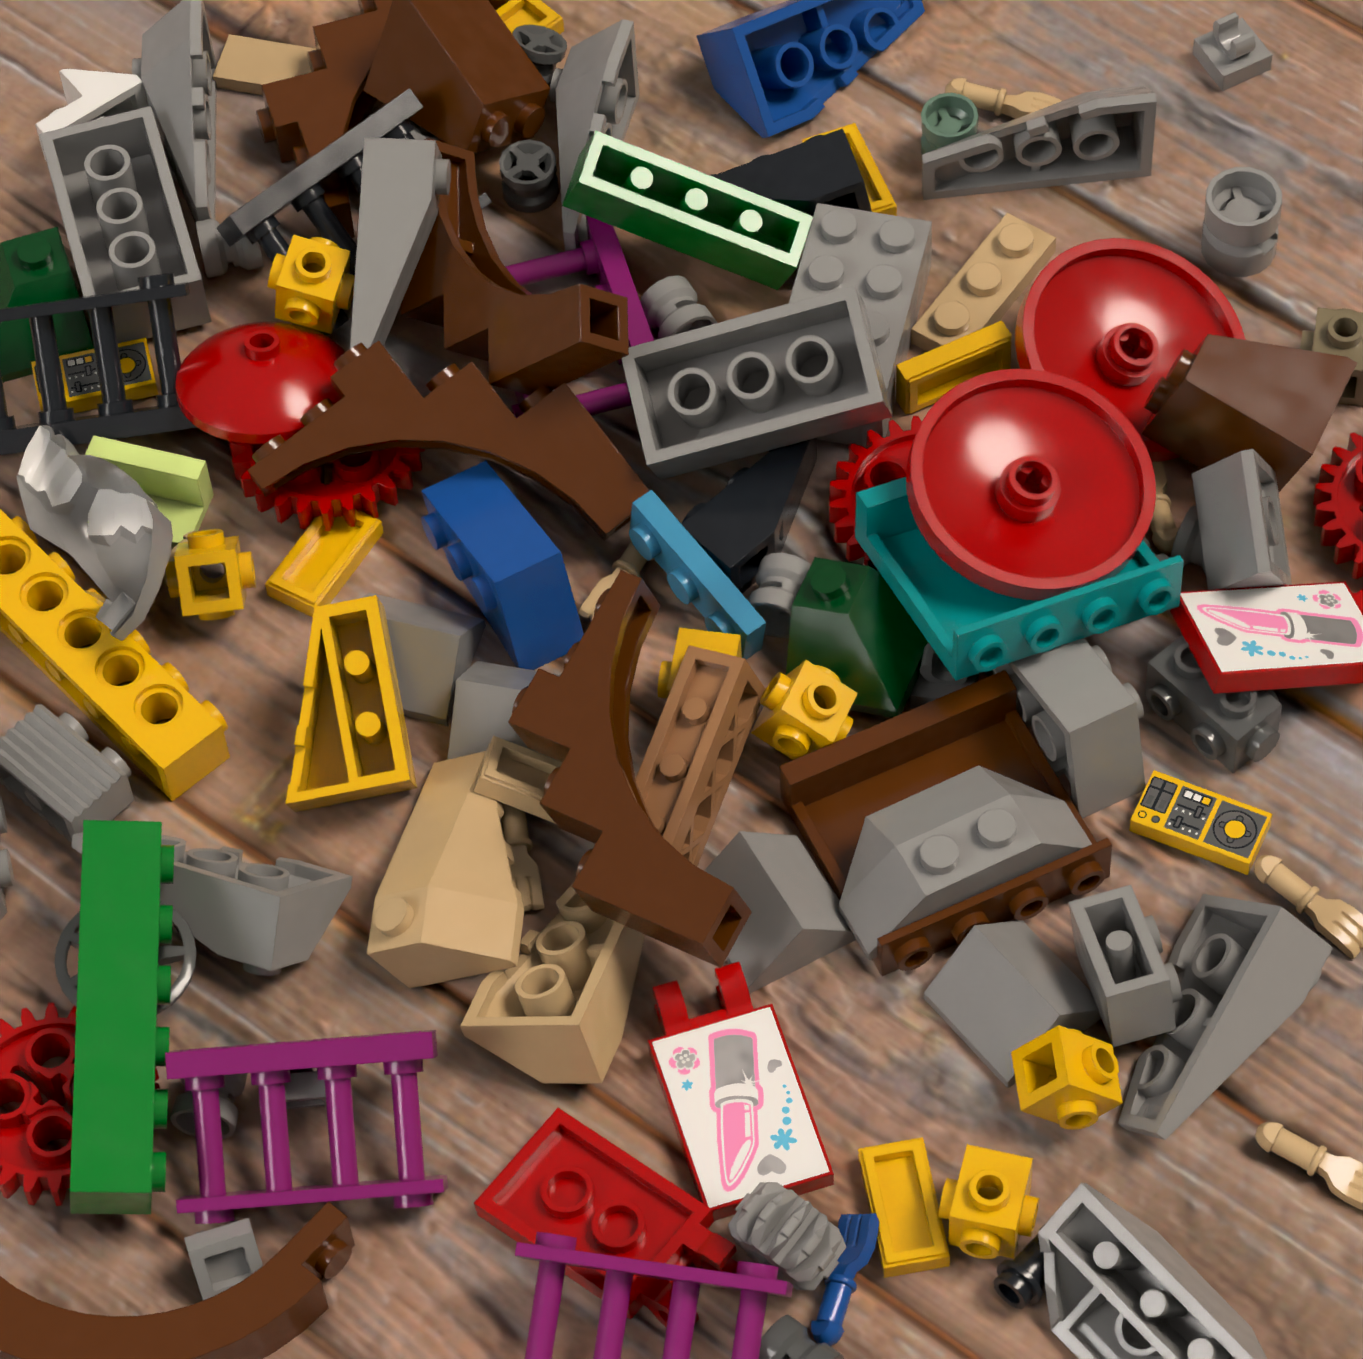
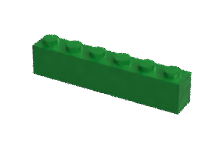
M83 820L70 1172L71 1214L151 1215L152 1192H165L166 1152H153L154 1129H167L168 1089H155V1066H166L165 1053L169 1052L170 1027L156 1026L157 1005H170L171 965H158L159 944H172L173 905H160V884H173L174 845H162V822Z

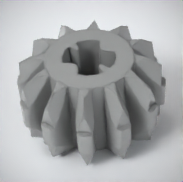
M760 1182L751 1194L747 1193L735 1209L737 1211L728 1223L735 1243L747 1252V1256L759 1264L779 1267L777 1278L792 1283L793 1288L796 1290H815L823 1278L828 1279L839 1264L837 1260L846 1249L839 1228L830 1223L826 1215L814 1208L809 1201L799 1197L792 1189L787 1190L777 1182Z

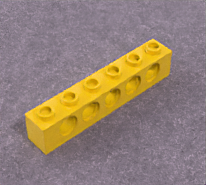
M0 509V631L173 802L230 758L224 732L228 730L226 720L210 701L204 700L199 703L189 693L187 682L171 663L166 662L161 666L150 655L151 651L147 642L136 629L123 641L113 637L110 634L112 630L96 618L104 603L83 591L75 582V576L71 568L58 553L52 552L47 555L38 546V540L34 532L30 530L29 525L21 517L15 516L10 519ZM90 588V589L87 590V591L95 592V593L99 594V593H98L95 589H93V588ZM55 607V608L52 609V610L44 611V610H46V609H48V608ZM93 644L87 648H80L84 645ZM133 681L124 686H117L122 682ZM162 719H171L163 724H155Z

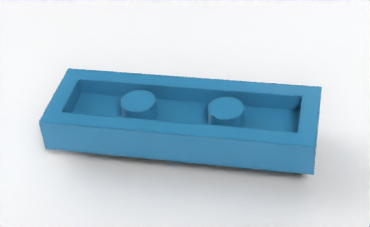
M653 490L632 502L630 539L636 550L645 559L651 560L654 558L667 573L668 584L677 598L684 604L692 602L704 616L708 631L741 635L742 658L747 660L760 651L763 646L766 621Z

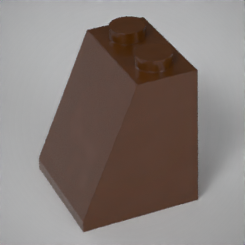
M393 0L364 91L384 104H388L410 88L423 106L410 120L447 144L472 151L475 154L534 138V135L544 122V106L551 88L488 0Z
M1208 334L1193 353L1183 349L1170 368L1166 378L1162 376L1156 383L1144 405V408L1152 412L1142 435L1200 469L1240 451L1254 449L1276 472L1278 492H1280L1313 455L1357 363L1345 356Z

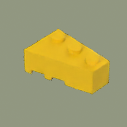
M377 595L314 607L303 680L302 707L294 742L296 747L290 784H288L285 804L294 812L417 789L383 604Z

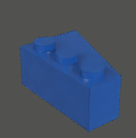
M488 462L479 463L421 490L428 511L427 515L421 517V522L428 540L435 550L443 548L458 580L464 582L517 668L535 670L566 655L569 649L582 639L584 633L562 553Z

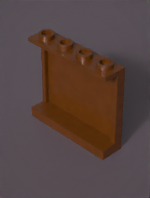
M1006 670L779 766L781 800L839 900L843 893L866 816L978 765L1065 801L1092 845L877 938V957L872 959L881 976H885L898 969L909 971L922 966L933 954L955 944L960 945L974 925L1032 918L1043 911L1049 903L1071 893L1073 895L1089 893L1096 889L1104 879L1110 877L1112 843L1108 838L1096 842L1017 712V688Z

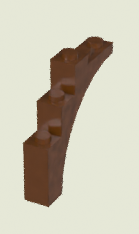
M358 0L360 15L313 26L316 50L307 52L311 72L261 85L265 108L256 110L260 132L264 143L275 142L281 163L295 160L296 167H299L367 119L378 99L364 91L393 0ZM509 0L488 1L497 10ZM335 172L320 183L325 191L322 198L349 235L354 238L348 196V178L342 181Z
M436 140L442 154V159H449L451 163L449 195H439L438 215L402 300L401 315L444 327L445 350L488 361L490 385L526 395H531L543 385L554 390L564 382L567 384L628 356V298L583 284H577L550 294H532L519 285L499 259L486 230L477 193L474 152Z
M379 340L368 349L363 343L355 345L333 364L338 371L330 377L332 387L342 398L341 400L333 404L327 398L315 405L300 419L305 426L287 441L281 435L269 440L252 455L256 464L248 469L251 479L266 497L305 472L351 455L394 448L453 451L491 460L535 480L573 507L604 541L631 521L632 502L649 492V489L565 382L554 391L545 385L534 391L520 403L519 408L523 411V414L516 419L472 361L461 370L453 363L439 372L426 384L431 392L423 398Z
M620 570L611 588L606 589L599 597L595 606L594 618L582 639L569 649L564 661V670L560 677L538 669L529 686L523 688L517 695L513 704L512 716L508 723L528 748L563 762L561 766L555 768L549 775L544 786V796L539 804L560 829L595 844L594 848L589 849L580 859L576 870V880L572 885V888L591 911L721 968L752 911L734 887L693 865L663 838L653 824L637 786L629 744L630 692L642 645L661 605L642 578Z

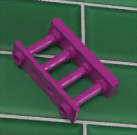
M586 216L588 240L580 241L579 248L505 266L521 286L584 270L587 275L597 273L600 285H596L594 288L628 298L629 347L654 341L614 226ZM622 359L617 360L618 365L623 364ZM627 380L625 383L575 395L591 416L632 405ZM515 392L518 404L511 405V411L517 419L523 414L519 405L529 395Z
M436 1030L166 1052L167 1080L184 1078L185 1091H192L199 1195H186L176 1200L177 1214L194 1212L195 1224H212L235 1221L234 1209L391 1196H393L394 1208L434 1205L433 1193L445 1192L448 1188L447 1175L425 1176L417 1072L424 1071L423 1059H431L438 1056ZM383 1062L384 1075H391L398 1179L359 1182L351 1078L357 1077V1064ZM317 1068L318 1080H324L332 1184L292 1187L285 1083L291 1082L290 1070ZM251 1073V1085H258L266 1189L226 1192L219 1088L225 1087L224 1075Z
M544 1232L536 1233L535 1244L516 1243L515 1256L526 1260L539 1261L524 1359H552L566 1265L606 1271L593 1359H621L633 1275L673 1281L662 1359H690L700 1285L741 1291L731 1359H759L768 1295L791 1298L793 1284L788 1281L777 1280L779 1267L738 1261L735 1274L576 1251L577 1238Z

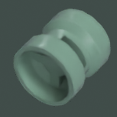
M944 93L930 98L925 103L921 112V155L977 133L979 116L977 107L972 100L961 94Z

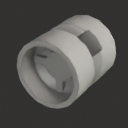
M1234 167L1224 170L1215 176L1206 190L1201 252L1207 264L1219 273L1231 277L1255 275L1271 265L1276 255L1278 226L1280 224L1282 190L1277 181L1266 172L1252 167Z

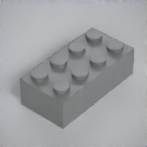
M151 106L39 134L83 297L139 289L138 277L173 273L175 284L188 282L190 294L187 296L171 298L176 331L211 322L201 274ZM147 301L112 306L117 343L153 337Z
M817 203L789 303L855 285L866 306L891 411L893 412L896 401V365L907 359L911 344V328L916 324L931 268L932 222ZM891 418L821 436L817 439L847 445L853 443L866 448L867 431L871 429L885 438Z
M855 285L629 347V355L621 358L646 465L660 480L893 417L866 306Z

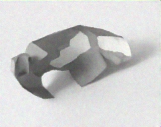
M40 425L25 449L21 466L16 476L30 530L70 553L110 599L108 600L95 592L85 591L104 603L96 618L112 630L110 634L113 637L123 641L144 621L160 589L171 555L173 539L171 521L158 510L157 504L142 490L140 485L119 467L99 457L79 455L73 444L62 434L55 435L50 426Z

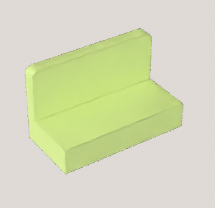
M93 435L85 455L99 457L116 465L140 485L142 490L157 504L158 510L171 521L173 533L171 548L184 539L183 536L188 532L199 530L214 496L205 460Z

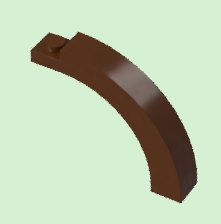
M327 1202L275 1256L243 1281L218 1295L193 1305L167 1312L141 1316L85 1314L63 1309L36 1299L14 1287L0 1276V1359H263L304 1332L329 1309L321 1280L323 1278L331 1279L336 1276L351 1257L352 1248L355 1246L348 1217L330 1202Z

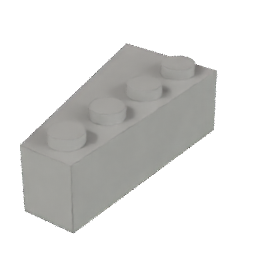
M1082 638L1055 647L1050 651L1037 653L985 672L988 677L1003 670H1006L1017 688V712L1027 728L1033 726L1037 741L1043 750V755L1056 776L1065 774L1068 778L1072 794L1069 797L1082 819L1145 790L1139 719L1144 716L1143 705L1134 687L1128 682L1121 684L1112 673L1109 660L1098 645L1091 647Z

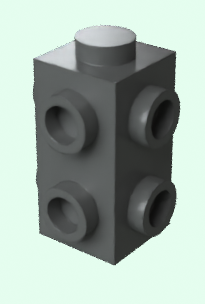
M1183 635L1148 662L1145 696L1149 705L1162 719L1167 721L1173 720L1191 736L1195 747L1206 758L1210 760L1217 759L1229 771L1235 773L1250 759L1254 762L1262 760L1276 746L1280 738L1278 730L1282 704L1273 690L1213 694Z

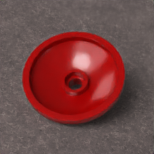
M264 321L234 326L209 337L192 350L183 360L175 381L178 405L182 413L193 425L221 439L239 443L265 444L272 438L281 435L287 441L305 427L300 419L311 408L327 398L333 404L342 399L332 387L330 377L338 371L333 364L346 351L324 334L294 323Z

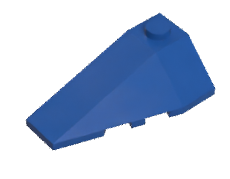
M788 0L699 34L696 37L714 90L762 138H766L813 119L825 107L824 103L840 87L849 85L859 75L857 71L877 52L884 51L925 12L922 0Z

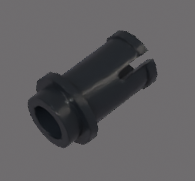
M1038 1234L1012 1261L1004 1260L997 1266L998 1276L993 1281L994 1288L1005 1302L1017 1309H1023L1027 1304L1035 1305L1043 1296L1042 1288L1045 1286L1044 1252H1040Z

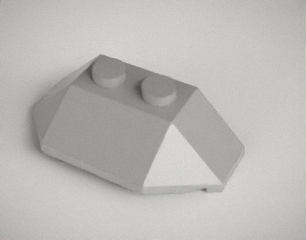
M978 765L865 817L839 902V912L868 960H872L877 957V938L1092 845L1065 801Z
M1081 1183L1038 1232L1040 1252H1044V1283L1051 1331L1078 1359H1267L1252 1327L1156 1230L1087 1183Z

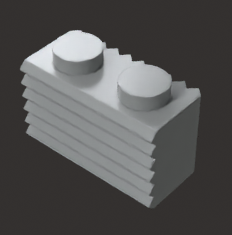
M38 704L33 712L26 713L24 720L17 721L14 728L8 729L6 735L0 737V784L4 785L9 792H13L17 799H21L34 813H38L42 820H46L51 827H55L59 834H63L68 841L72 842L73 834L83 832V820L112 821L134 801L128 780L131 776V770L126 762L111 748L106 747L99 752L87 742L89 737L85 729L70 714L64 712L57 717L45 706Z

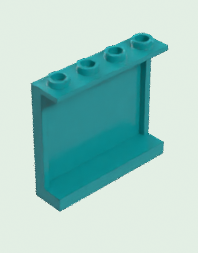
M906 477L856 492V540L955 681L981 672L991 671L999 666L1037 653L1050 651L1055 647L1094 634L1104 633L1112 628L1151 615L1161 614L1166 610L1178 607L1180 604L1184 560L1180 555L1159 561L1144 540L1129 563L1114 577L1044 600H1026L995 593L960 575L930 547L914 520L907 496Z

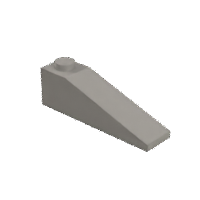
M182 0L142 34V58H134L132 60V74L137 75L143 81L147 103L152 108L163 148L194 221L211 218L216 220L217 87L215 80H213V74L217 65L203 0Z
M622 19L572 46L564 68H556L550 84V101L556 103L562 204L579 154L595 130L624 141L640 96L634 21ZM562 206L565 251L579 248L580 241L588 240L587 215Z
M1144 86L1108 88L1100 91L1085 92L922 155L923 200L1151 176L1157 107L1155 92Z
M364 137L350 349L359 343H363L368 349L378 340L384 346L438 215L439 195H449L451 163L449 159H442V154L436 140Z
M83 832L73 834L71 844L73 849L82 854ZM162 835V845H174L173 884H160V901L173 905V909L188 923L193 937L216 954L243 962V970L252 974L263 976L278 975L281 973V968L308 960L351 889V875L283 857L276 859L275 866L260 863L242 862L243 850L225 846L220 850L196 848L186 852L185 840Z
M1203 894L1174 945L1168 962H1171L1176 970L1182 991V1000L1173 1003L1176 1030L1156 1035L1154 1045L1139 1056L1118 1124L1127 1131L1166 1140L1303 1004L1309 991L1317 984L1321 976V969L1333 947L1282 906Z

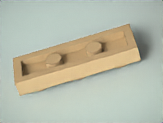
M1007 212L911 328V343L928 352L999 322L1055 253L1056 237Z

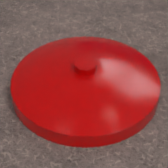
M1107 238L1084 242L1064 251L1050 261L1027 291L1020 305L1015 328V346L1020 369H1035L1063 375L1081 382L1107 398L1135 427L1147 448L1152 462L1180 458V456L1142 435L1152 412L1144 408V405L1162 376L1166 378L1170 368L1183 349L1193 353L1208 334L1242 340L1246 339L1239 319L1230 302L1219 287L1198 267L1168 249L1148 242L1126 238Z
M1018 368L987 372L958 384L937 400L927 412L916 433L907 461L906 490L914 520L930 547L945 563L966 579L985 589L1013 598L1044 600L1116 576L1137 552L1153 518L1156 502L1155 474L1147 448L1135 427L1113 403L1094 389L1066 376L1048 371Z

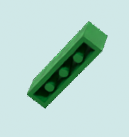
M595 130L579 154L562 204L566 208L775 290H778L797 269L813 216L597 130Z

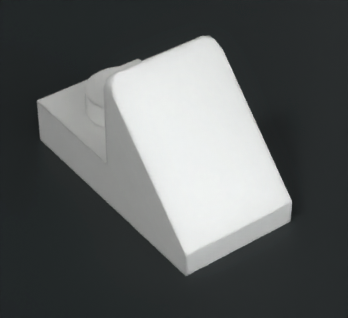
M62 69L59 71L68 105L56 109L48 117L35 125L41 143L39 135L41 133L148 107L143 81L134 74Z

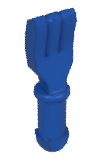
M876 1213L841 1214L838 1228L843 1236L846 1249L837 1260L839 1264L828 1279L824 1278L826 1286L816 1320L811 1322L812 1336L817 1344L825 1342L830 1346L835 1345L844 1333L842 1325L850 1297L857 1289V1284L853 1279L856 1273L868 1264L875 1249L879 1228V1220Z

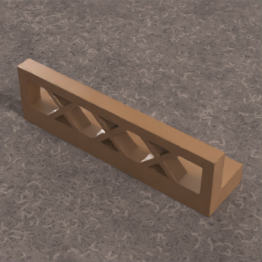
M688 645L636 776V783L652 822L660 834L693 865L698 866L761 705L760 699L765 687L745 658Z

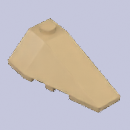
M486 751L433 763L375 896L367 955L410 989L518 966L524 905L521 892L514 887L510 865L515 862L512 848L504 841L500 819L504 815L503 805L499 801L473 792Z
M571 885L556 901L559 912L541 932L530 929L521 939V954L518 958V966L508 968L505 971L490 972L481 982L460 1025L465 1037L543 1084L603 1082L623 1036L645 937L643 933L591 911Z

